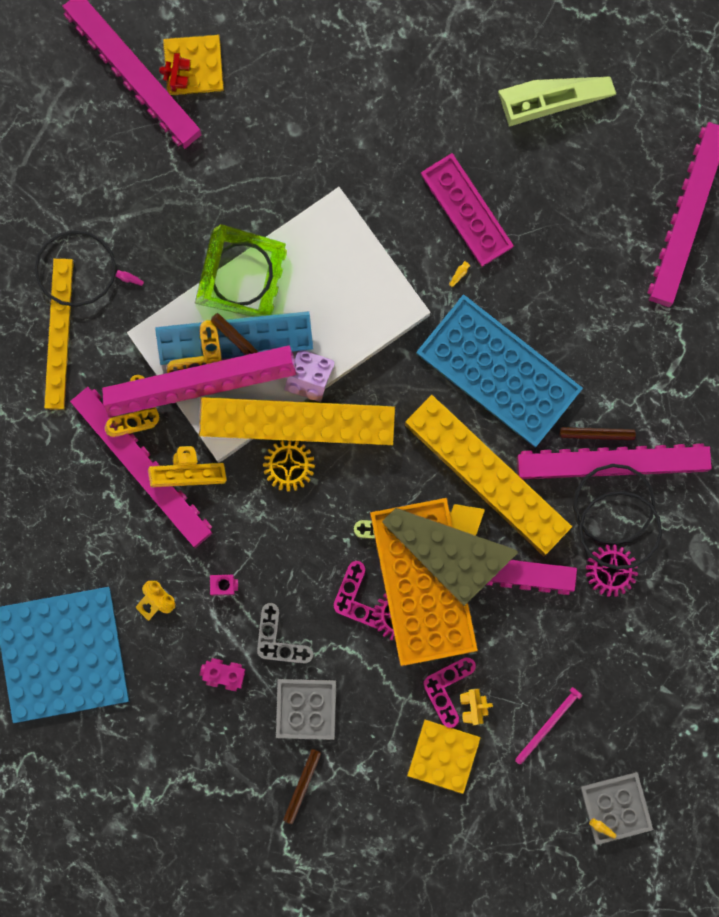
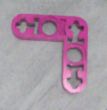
M353 561L348 566L334 601V610L340 615L378 629L381 627L380 623L377 626L374 624V620L369 619V623L365 620L369 615V610L373 611L371 616L374 613H379V611L354 601L365 573V566L360 561ZM356 565H360V570H362L361 573H357L355 578L359 579L358 583L353 579H347L348 575L352 577L353 570H351V567H356ZM348 582L355 585V590L352 593H347L344 590V585ZM341 593L352 597L351 601L349 599L346 600L345 605L348 608L342 611L337 606V603H341L343 597H340ZM359 607L364 608L366 611L365 617L361 619L357 618L354 613Z
M463 658L429 675L424 680V688L442 724L446 727H455L459 722V716L445 687L475 671L476 664L471 658ZM464 661L467 663L471 662V671L463 670L460 672L462 676L459 677L458 671L454 666L458 665V668L464 665ZM450 669L455 672V678L452 681L444 678L446 670ZM429 679L437 680L438 683L435 686L437 690L441 688L443 692L437 693L432 697L431 693H434L432 687H427ZM438 696L446 698L447 703L444 707L436 705V698ZM450 706L451 710H448L451 716H455V719H453L454 723H446L445 719L447 716L445 712L441 715L440 710Z

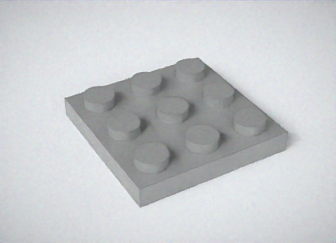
M278 679L276 738L335 740L336 681Z
M638 772L580 787L589 822L592 818L602 821L617 835L613 839L604 833L596 831L591 826L596 845L653 830Z

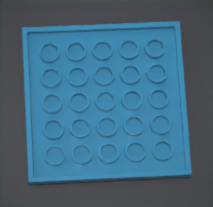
M110 587L0 607V647L13 723L129 702Z

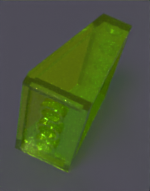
M222 224L217 226L211 232L195 304L251 317L272 315L274 310L273 298L276 297L279 288L276 286L277 280L281 278L283 272L281 263L287 255L286 243ZM246 241L258 245L265 251L272 252L270 260L272 262L273 278L268 291L260 300L258 309L211 297L224 242L237 243ZM269 266L263 289L266 287L269 278Z

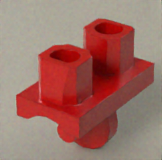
M174 53L172 68L169 61H166L165 67L159 68V73L164 75V81H169V76H171V91L177 92V88L187 89L188 77L179 76L180 70L190 71L191 61L181 58L180 53Z

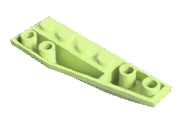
M611 77L533 80L499 90L498 94L508 124L513 126L616 95Z

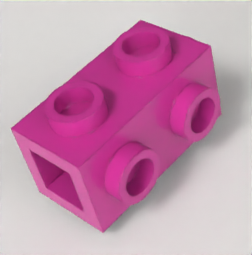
M212 658L211 662L206 661V665L202 664L200 676H203L202 680L207 681L206 685L217 687L218 684L226 685L225 689L237 691V688H242L246 669H242V664L231 662L230 666L223 665V660Z

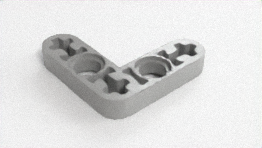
M273 603L265 604L261 612L257 646L258 655L267 660L303 664L310 662L313 658V651L308 646L276 643L279 609ZM269 606H272L273 610L276 611V614H272L271 620H276L275 624L270 622L263 623L264 619L268 620V614L265 613V610H268ZM268 625L274 629V633L270 637L263 634V628ZM268 645L269 649L275 650L274 645H277V658L273 657L274 653H268L267 656H264V653L260 651L261 648ZM288 647L291 650V655L288 658H282L280 656L281 648ZM293 648H298L296 652H303V649H307L310 657L302 660L301 656H296V660H293Z

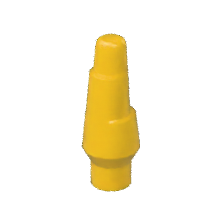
M464 261L456 270L449 285L454 287L465 276L471 265Z
M594 818L591 819L589 825L594 827L596 831L604 833L613 839L616 838L617 835L602 821Z

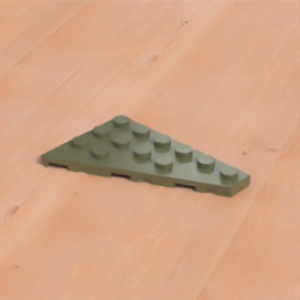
M395 508L382 521L463 606L519 553L510 547Z

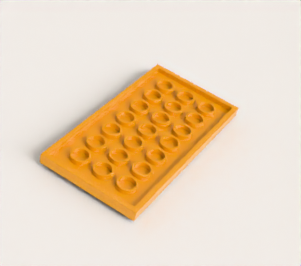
M447 498L396 507L452 527ZM395 508L370 512L400 666L478 651L468 603L463 606L382 523Z

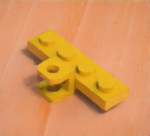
M192 446L179 447L177 453L173 456V465L150 466L148 468L150 486L225 484L227 479L224 463L197 464L196 451Z

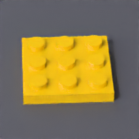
M219 35L163 39L165 64L166 61L171 62L172 68L174 53H180L181 58L191 61L190 71L180 70L179 76L188 77L187 89L177 88V92L171 91V76H169V81H166L167 92L170 95L224 91Z
M424 719L407 776L463 794L481 737Z

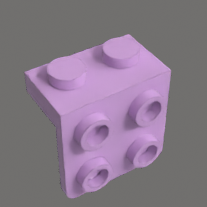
M305 350L298 351L294 360L296 375L287 377L284 390L321 403L327 381L334 367V361Z

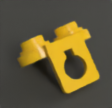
M147 581L143 585L142 591L145 596L137 604L136 609L148 621L158 610L163 613L173 611L175 608L174 598L168 595L159 582ZM149 603L151 605L150 613L144 610L143 604L147 605Z

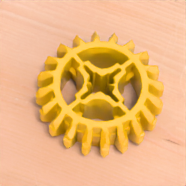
M282 440L280 441L282 447L279 448L277 444H274L275 451L268 449L271 457L264 456V459L269 461V463H263V467L269 468L264 471V474H271L267 480L271 481L274 479L273 487L279 483V490H282L285 485L287 492L290 491V486H293L294 490L297 491L296 484L299 483L303 488V480L308 483L310 482L307 475L313 476L314 473L309 469L315 468V465L309 464V462L314 461V457L307 458L311 451L303 452L306 448L304 444L298 448L299 441H296L294 446H291L292 442L288 440V445L285 446ZM286 451V458L283 461L274 462L280 453ZM292 451L300 454L305 463L294 461ZM290 456L291 464H294L295 466H292L290 468L288 475L287 468H284L283 466L287 465L288 458ZM273 468L283 470L286 480L280 479L274 473ZM304 469L300 477L291 480L294 471Z

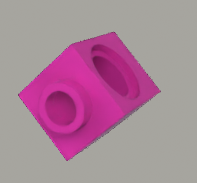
M210 575L211 596L235 595V591H238V579H234V575ZM223 580H227L230 583L229 588L225 591L219 588V584Z

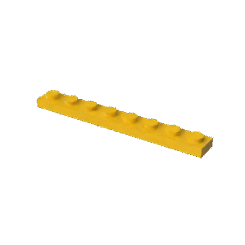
M53 259L51 295L64 302H71L73 259ZM52 299L44 408L65 410L71 306L61 305Z

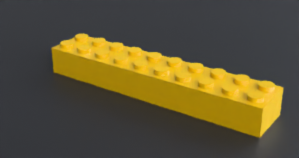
M433 395L405 422V426L543 556L572 528L560 514Z
M201 397L199 436L393 445L395 407Z

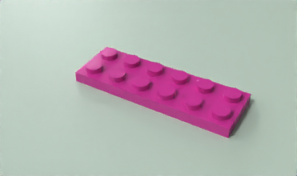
M453 153L421 172L420 175L481 267L514 247Z

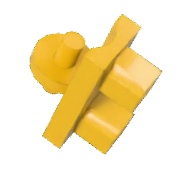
M471 689L469 692L460 694L461 704H470L471 706L470 712H463V722L473 723V725L484 724L483 716L489 715L488 707H493V703L487 704L486 696H480V689Z

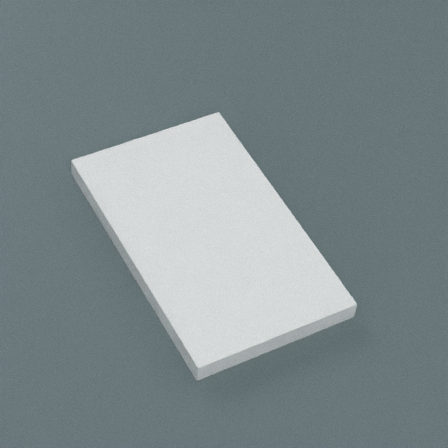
M338 187L256 243L268 254L273 268V278L270 287L261 299L244 306L225 303L216 295L211 285V277L208 276L128 331L127 334L157 376L167 373V365H160L155 327L200 323L211 320L212 316L216 313H219L225 320L309 311L313 349L305 351L334 361V367L327 381L326 389L427 319L431 312L341 188ZM250 247L214 272L215 285L219 293L228 300L234 302L250 301L257 297L266 287L269 278V265L261 252L256 248ZM293 351V352H292V353H293V356H294V360H295V357H296L298 351ZM193 363V364H191V365L189 366V368L196 367V366H200V365L197 364V363ZM173 367L174 371H178L177 367ZM287 378L201 396L307 402L310 400L309 398L285 391ZM201 397L176 402L199 435ZM200 436L218 463L253 440Z

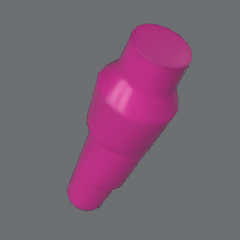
M118 270L115 277L120 278L121 281L131 282L140 286L144 284V281L126 271Z

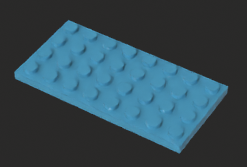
M464 294L416 352L419 357L535 448L583 389Z

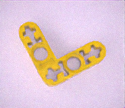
M211 320L203 321L200 325L203 356L172 360L167 365V373L174 372L173 367H177L179 371L184 369V365L188 369L193 363L201 366L204 362L205 364H210L211 362L222 361L218 330ZM206 327H210L211 338H208ZM211 343L215 344L217 348L214 351H208L206 346Z
M134 375L129 382L144 379V377ZM156 407L112 417L106 422L104 429L106 434L111 437L150 429L158 423L159 414ZM148 415L150 418H154L152 422L149 419L145 420ZM134 419L137 422V426H129L127 420ZM111 424L119 426L116 431L114 428H110Z

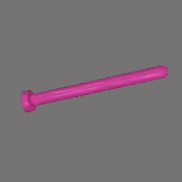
M572 687L569 690L571 694L517 756L515 761L518 764L524 762L577 698L581 699L583 695Z

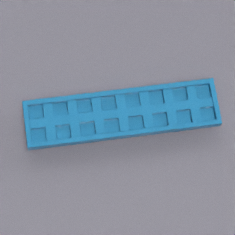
M309 311L226 320L258 352L289 345L292 352L313 349ZM202 322L155 327L160 365H167L170 361L176 359L203 356L200 338V325ZM206 327L208 338H211L210 327ZM217 328L222 359L245 356ZM211 343L206 346L208 351H214L217 348L215 344Z

